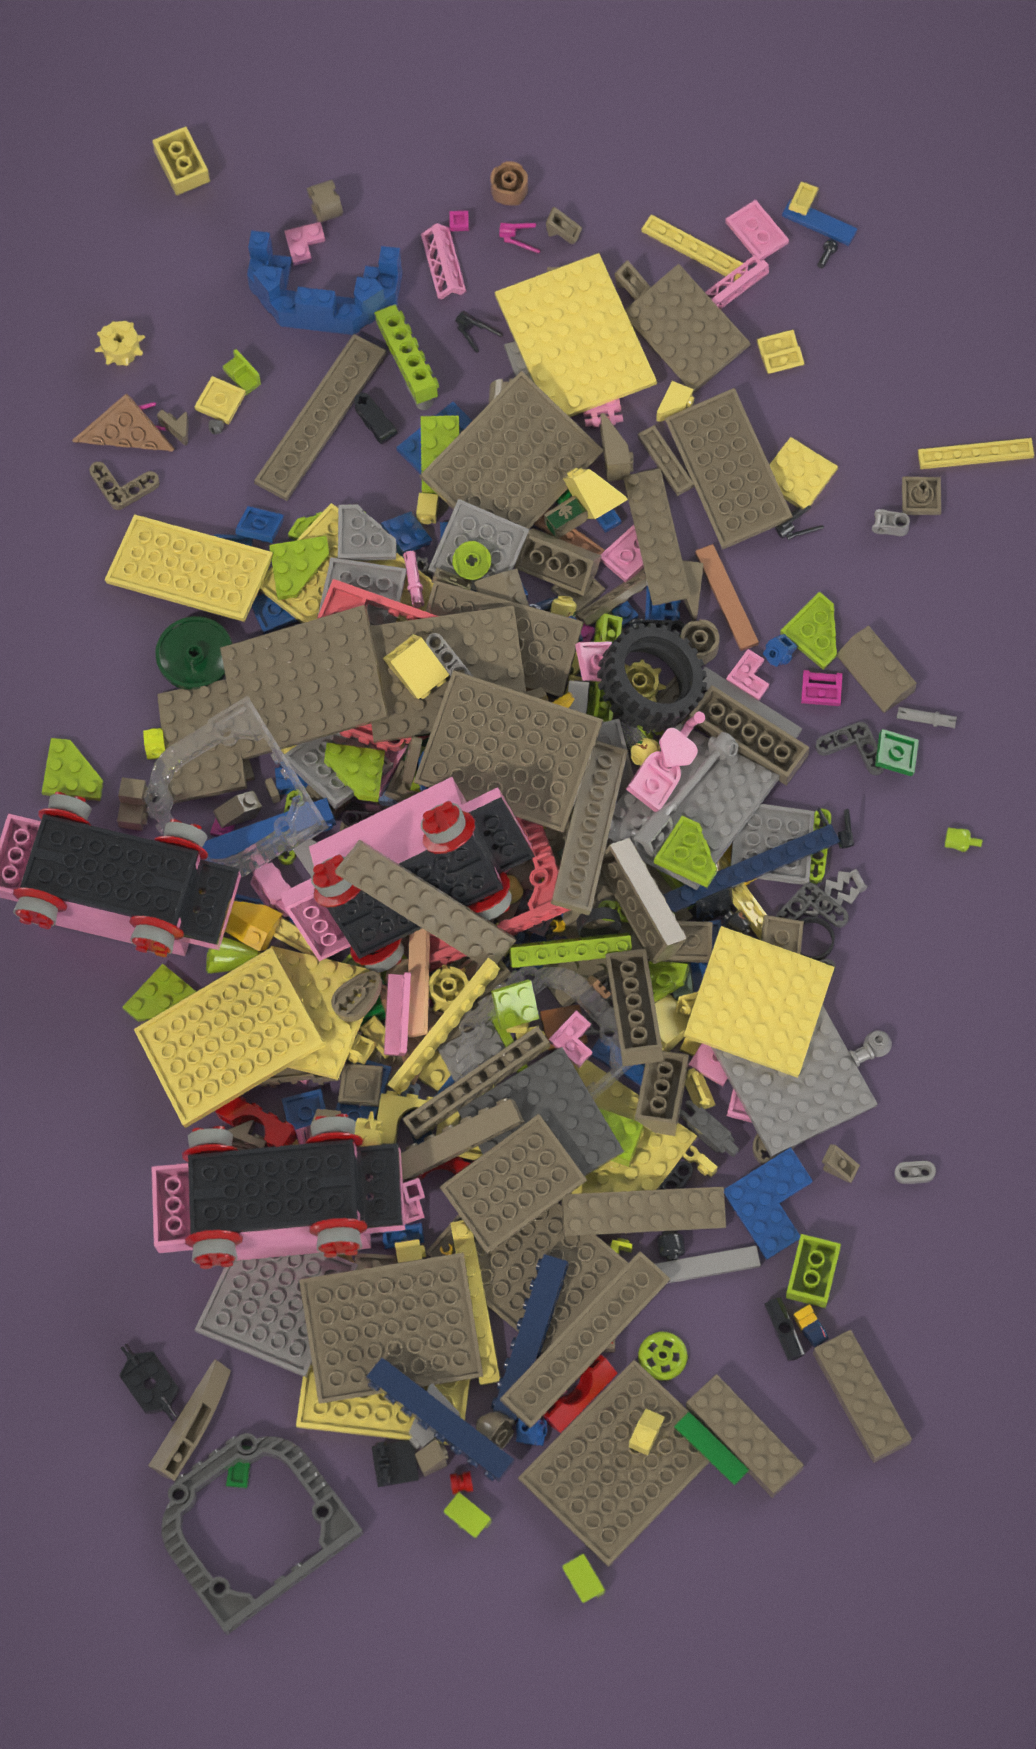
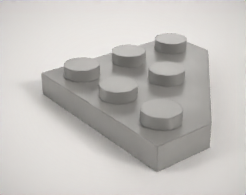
M338 505L339 559L352 561L396 560V539L391 534L389 535L378 522L369 517L359 505Z

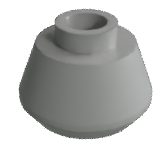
M879 1030L870 1032L864 1040V1044L868 1043L871 1047L874 1057L885 1056L892 1046L889 1035Z

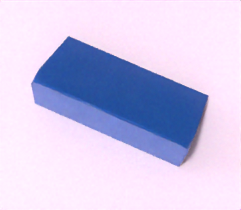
M421 1219L405 1224V1230L382 1232L384 1249L395 1248V1243L419 1239L420 1243H425Z

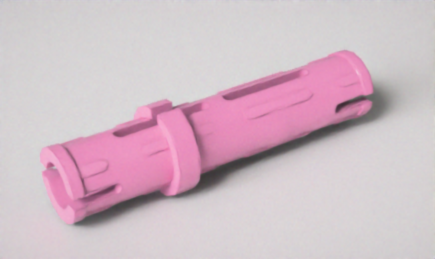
M408 551L403 554L409 584L407 588L411 595L412 607L420 608L424 606L422 596L423 585L419 579L416 554L414 551Z

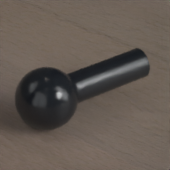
M829 239L823 244L824 252L817 264L819 268L823 269L830 255L837 251L838 244L836 241Z

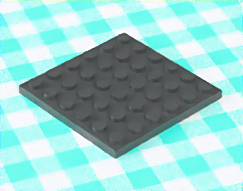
M563 1047L479 1096L458 1111L462 1119L468 1116L473 1118L479 1115L478 1111L486 1107L491 1109L497 1106L496 1103L504 1098L514 1100L525 1122L524 1124L540 1114L584 1176L624 1153L620 1143ZM524 1124L479 1145L478 1147L484 1155Z

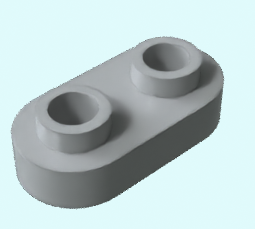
M929 1161L902 1162L897 1165L894 1176L901 1184L927 1183L933 1180L936 1169ZM926 1170L929 1174L924 1176L921 1171ZM903 1171L907 1172V1173H908V1176H907V1177H903V1176L901 1175V1172H903Z

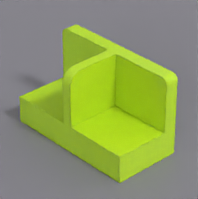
M235 349L233 351L234 358L222 367L237 386L245 390L246 395H248L261 385L260 375L241 353Z
M460 1492L444 1509V1514L457 1523L460 1529L463 1528L474 1538L492 1523L488 1515Z
M584 1554L562 1566L571 1582L572 1588L575 1589L582 1603L605 1594L602 1584Z

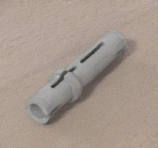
M902 707L898 708L897 719L933 724L934 727L939 725L955 729L957 716L943 715L937 711L936 713Z

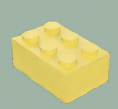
M187 127L152 140L155 154L176 196L210 182L208 169Z

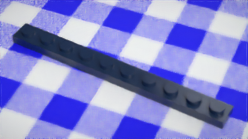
M832 824L718 871L708 888L700 885L696 890L688 885H684L663 894L670 910L675 913L696 904L697 900L730 886L732 888L832 847L838 844L840 840Z

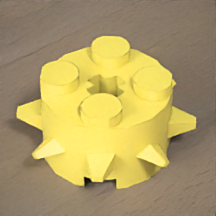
M113 321L111 324L104 326L101 332L97 333L101 346L96 348L95 352H103L107 365L114 362L116 365L128 366L129 363L135 360V356L143 355L139 347V341L144 339L145 335H137L134 323Z
M643 659L640 662L632 663L631 666L625 664V671L632 686L645 698L657 702L656 696L659 690L666 689L665 685L659 683L658 675L661 669H652L651 665L645 663Z
M442 965V970L438 969L432 976H429L428 998L431 999L434 1005V1012L437 1010L445 1012L469 981L465 975V968L460 970L455 967L448 968L446 965Z
M370 1112L368 1119L358 1118L355 1121V1135L363 1139V1144L360 1147L382 1145L383 1131H379V1126H383V1121L374 1120L373 1112Z

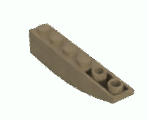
M214 1359L148 1465L165 1478L173 1481L176 1480L216 1410L231 1372L219 1361Z

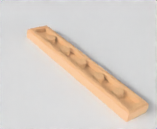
M423 928L409 935L408 973H411L408 1037L410 1038L428 1034L430 933Z

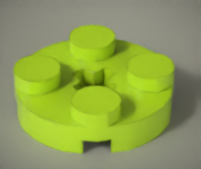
M476 541L464 542L454 552L452 557L453 568L464 579H480L490 568V552ZM470 555H473V558H477L474 566L466 562Z

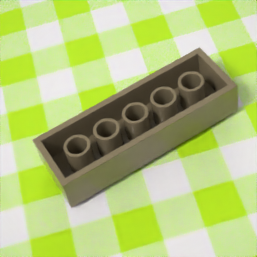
M713 685L705 693L703 699L698 703L699 705L690 713L689 719L696 712H702L705 715L704 722L698 723L694 726L709 737L717 738L721 732L730 734L738 743V754L778 774V781L786 786L808 757L809 747Z
M630 838L610 844L604 853L600 870L643 948H646V953L651 962L656 964L672 958L687 939L684 930L678 924L675 914L670 910L665 897L658 889L655 879L650 875L645 862L642 861L636 846L631 842Z
M646 948L606 954L608 978L623 1067L663 1061L662 1044Z
M849 1330L814 1348L813 1355L872 1462L875 1463L909 1445L912 1438L852 1331Z
M717 1374L686 1402V1408L749 1469L748 1473L772 1498L803 1470L804 1465Z

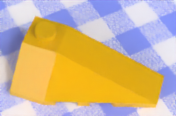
M234 901L225 932L258 951L267 950L283 913L263 904Z

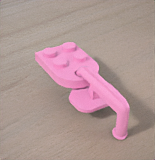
M696 712L692 718L685 722L680 732L675 728L667 729L659 740L661 751L652 753L644 760L626 790L654 812H657L664 806L681 777L680 766L690 765L696 757L697 747L687 737L694 726L704 722L705 715L702 712Z

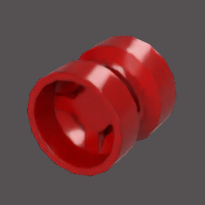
M464 1471L463 1474L459 1475L457 1473L450 1474L453 1495L461 1491L473 1492L470 1471Z

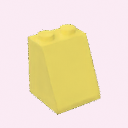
M574 468L567 472V477L563 478L572 496H575L588 512V519H596L627 500L626 496L590 469Z
M414 634L383 658L413 697L417 699L427 697L433 687H439L444 684L446 677L449 676L422 637Z
M670 994L655 1003L662 1051L670 1052L684 1038L683 1035L690 1015L686 1016L681 1014V1012H675L678 1001Z

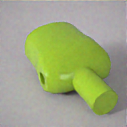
M947 828L946 848L966 852L970 845L982 846V839L971 838V833L968 829Z

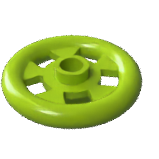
M656 1332L649 1335L641 1343L638 1351L640 1366L654 1379L661 1381L677 1377L684 1370L688 1358L687 1349L682 1340L669 1332ZM665 1340L673 1343L671 1348L663 1346ZM652 1343H655L658 1347L651 1352L648 1348ZM661 1352L666 1353L667 1357L665 1359L659 1357ZM673 1353H679L678 1362L672 1361ZM650 1358H653V1361L656 1364L652 1368L649 1366L647 1360ZM670 1365L671 1371H661V1366Z

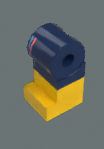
M810 1304L794 1313V1321L814 1348L829 1339L827 1332L817 1319Z

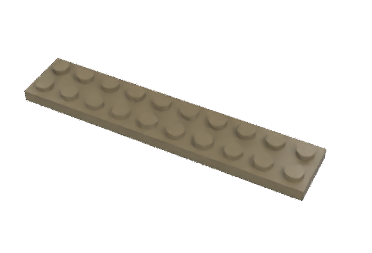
M353 334L254 480L256 485L288 501L354 403L355 396L362 391L385 357L386 350Z
M600 741L595 743L573 806L551 899V904L588 916L591 913L628 750Z
M361 840L356 843L335 870L336 875L483 965L487 958H490L497 965L516 941L509 933Z
M640 1251L500 1398V1401L531 1429L670 1281V1278Z

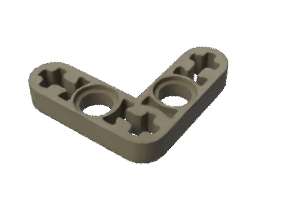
M94 462L90 466L89 471L92 479L111 507L116 510L127 507L156 490L159 486V477L152 471H148L120 487L104 463ZM96 469H99V470L102 471V475H103V478H102V479H101L100 475H99L97 472H95ZM150 478L151 480H154V483L151 484L147 481V479ZM106 482L113 483V487L109 490L104 489L103 485ZM132 487L140 489L137 494H130L129 490ZM114 493H116L118 499H121L120 503L115 501V498L113 496Z

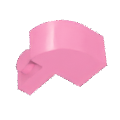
M419 1178L403 1182L405 1224L424 1218L419 1199L425 1198Z

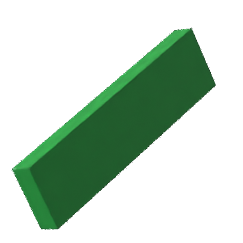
M690 1412L674 1426L734 1486L749 1472V1469Z

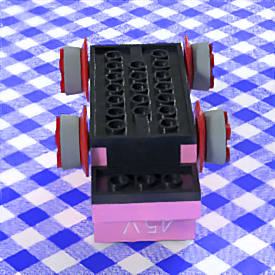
M450 777L309 846L314 864L311 879L282 892L281 896L284 908L319 961L351 946V957L356 963L364 965L365 968L371 971L381 973L402 961L404 946L401 943L402 938L422 928L336 875L335 870L359 840L365 842L486 920L496 918L502 913L507 912L510 908L512 894L509 892L510 879L505 874V871L535 857L527 836L498 787L467 802L453 777Z
M55 792L54 795H51L48 808L39 810L38 816L41 818V821L8 814L0 837V898L17 902L13 913L20 918L19 921L27 925L33 923L44 929H50L51 926L57 925L134 944L137 951L143 953L149 951L160 957H167V954L171 953L185 956L189 943L216 950L220 949L241 874L239 868L205 861L208 853L202 847L207 839V835L201 830V826L197 824L188 825L179 820L171 819L170 822L165 824L164 836L156 837L154 840L95 827L87 821L92 808L85 803L86 799L79 796H67L62 792Z
M338 1114L336 1117H315V1121L311 1123L313 1137L306 1140L305 1144L238 1150L232 1147L233 1134L225 1130L224 1126H214L212 1129L194 1128L188 1135L190 1148L182 1153V1159L188 1163L152 1167L154 1247L158 1253L193 1250L192 1262L200 1265L201 1269H210L213 1266L231 1267L233 1262L240 1260L315 1254L319 1252L324 1253L325 1257H335L337 1254L356 1255L360 1249L371 1248L370 1233L405 1230L402 1163L399 1145L394 1143L360 1147L363 1144V1139L355 1135L356 1122L348 1118L347 1114Z

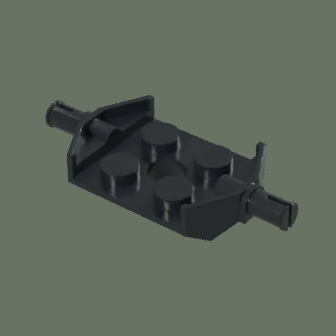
M128 1343L125 1344L126 1349L122 1346L120 1349L126 1355L127 1361L119 1376L145 1414L164 1412L171 1422L175 1421L173 1416L175 1419L179 1416L173 1410L172 1404L176 1400L180 1389L154 1351L136 1354L129 1347ZM148 1379L156 1381L153 1389L145 1388V1382Z

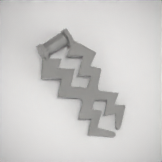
M857 869L850 873L838 871L837 882L826 879L825 893L840 906H842L843 900L852 904L858 894L867 889V885L862 880ZM850 878H853L858 887L857 889L851 887L850 896L838 892L837 899L830 896L832 888L842 891L843 882L849 884ZM812 890L811 895L815 898V901L813 902L815 903L818 898L813 894ZM826 900L822 901L820 909L827 910V906L830 903ZM813 909V911H806L804 914L818 917L819 913Z

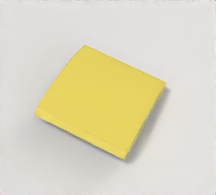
M794 330L756 340L768 374L804 365Z

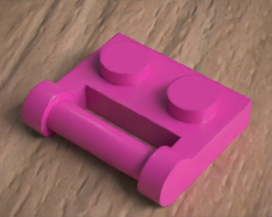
M803 670L801 703L840 706L843 673L826 674ZM809 680L836 682V685L809 683Z

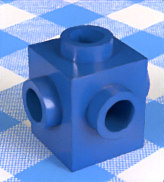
M782 634L768 641L763 655L775 667L783 664L786 665L793 658L791 655L798 646L785 634Z
M519 1418V1422L516 1425V1442L544 1446L545 1436L548 1431L547 1421L539 1419L530 1429Z

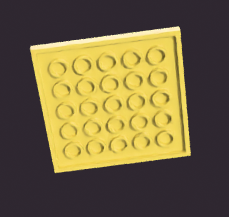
M721 926L683 1037L798 1078L834 967Z
M271 946L325 1046L288 1068L338 1080L363 1018L352 1022L341 1020L332 1008L331 999L334 992L345 982L371 970L329 959L319 961L316 956ZM371 979L369 983H375L376 980ZM356 993V994H355V997H356V996L361 997L362 994ZM349 1000V1001H348V1004H349V1003L354 1004L355 1002ZM342 1007L341 1011H347V1008Z

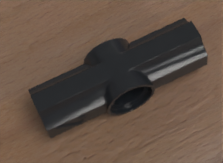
M782 1298L769 1300L764 1305L787 1361L799 1359L805 1354ZM782 1325H786L789 1327L790 1331L788 1333H782L780 1332L779 1327Z

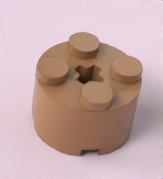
M508 161L493 169L491 173V193L493 199L503 205H520L528 193V176L520 164Z

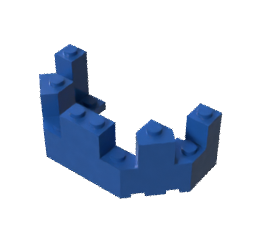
M251 230L248 245L250 261L247 272L249 289L258 297L265 309L272 314L279 326L353 335L360 332V329L367 324L370 325L376 321L374 312L392 305L397 307L402 279L400 248L381 246L379 267L365 266L363 277H357L354 298L336 296L335 291L298 287L297 291L287 290L292 257L273 255L270 233Z

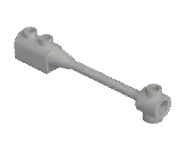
M721 732L717 738L711 737L708 741L710 756L675 798L660 810L654 812L651 817L645 816L641 823L642 828L639 831L635 829L631 832L630 840L636 846L637 851L653 857L674 829L672 817L677 806L717 759L724 760L727 756L734 757L737 754L738 743L730 734Z

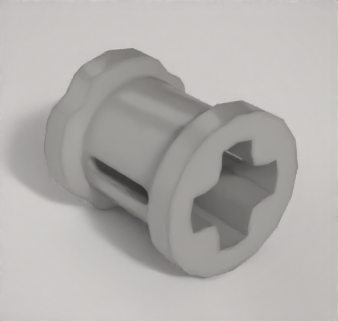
M868 1043L863 1044L861 1048L855 1051H849L857 1067L860 1066V1063L875 1058Z

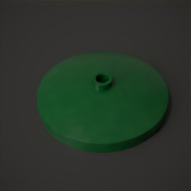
M193 616L180 619L169 625L158 639L155 655L159 671L169 683L186 690L200 689L202 686H208L216 681H221L226 675L220 648L232 645L231 638L219 623L209 618Z

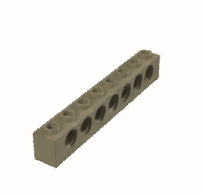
M538 1026L404 1117L405 1125L417 1140L468 1103L550 1048L549 1041Z

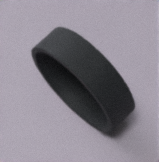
M606 907L592 909L589 916L580 914L576 920L580 937L617 934L622 927L619 912ZM598 919H611L615 921L609 926L598 929L583 927L585 924Z
M818 917L801 919L800 921H804V924L817 923L825 927L831 935L832 943L830 948L821 955L808 956L803 953L800 955L817 961L825 959L831 953L834 946L835 936L832 927L825 920Z

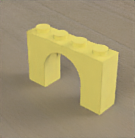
M387 1091L386 1094L381 1093L377 1120L383 1121V1126H379V1131H383L382 1144L396 1143L401 1118L408 1111L419 1108L433 1097H427L426 1100L418 1099L419 1095L407 1094L406 1097L398 1096V1093L394 1091ZM458 1111L437 1125L436 1136L443 1133L442 1129L450 1125L455 1127L460 1124L461 1116Z

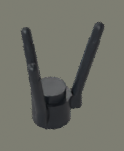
M466 311L460 312L456 317L455 322L459 325L457 329L462 332L476 353L479 350L465 329L470 330L475 325L480 329L485 328L500 337L502 336V333L479 321Z
M811 505L802 510L798 507L791 513L792 518L775 527L781 539L786 537L787 540H790L793 537L824 528L823 525L792 533L795 530L792 522L811 509Z
M818 808L817 811L824 825H830L821 809ZM849 809L844 810L846 830L838 832L840 840L838 843L839 849L855 845Z

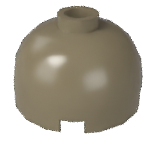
M490 1412L477 1420L476 1430L503 1449L514 1434L512 1425L516 1426V1422L501 1412Z

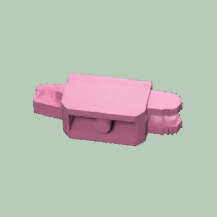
M255 854L252 857V862L249 864L253 873L251 886L264 905L277 909L283 913L284 917H288L289 914L284 908L281 893L290 889V885L284 881L280 870L272 862L268 864L262 855Z

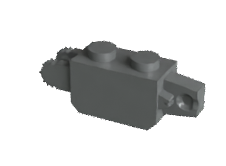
M688 1100L685 1104L695 1114L690 1117L684 1110L680 1109L679 1117L688 1124L689 1130L697 1135L714 1152L718 1153L720 1151L723 1153L726 1151L732 1157L739 1152V1148L733 1143L735 1139L732 1137V1133L704 1108H699Z

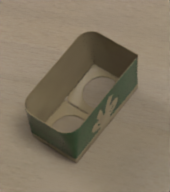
M572 496L544 514L545 524L556 538L562 537L588 519V512L575 496Z

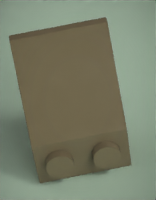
M600 413V432L607 482L624 480L623 476H630V472H633V452H629L628 444L605 413Z

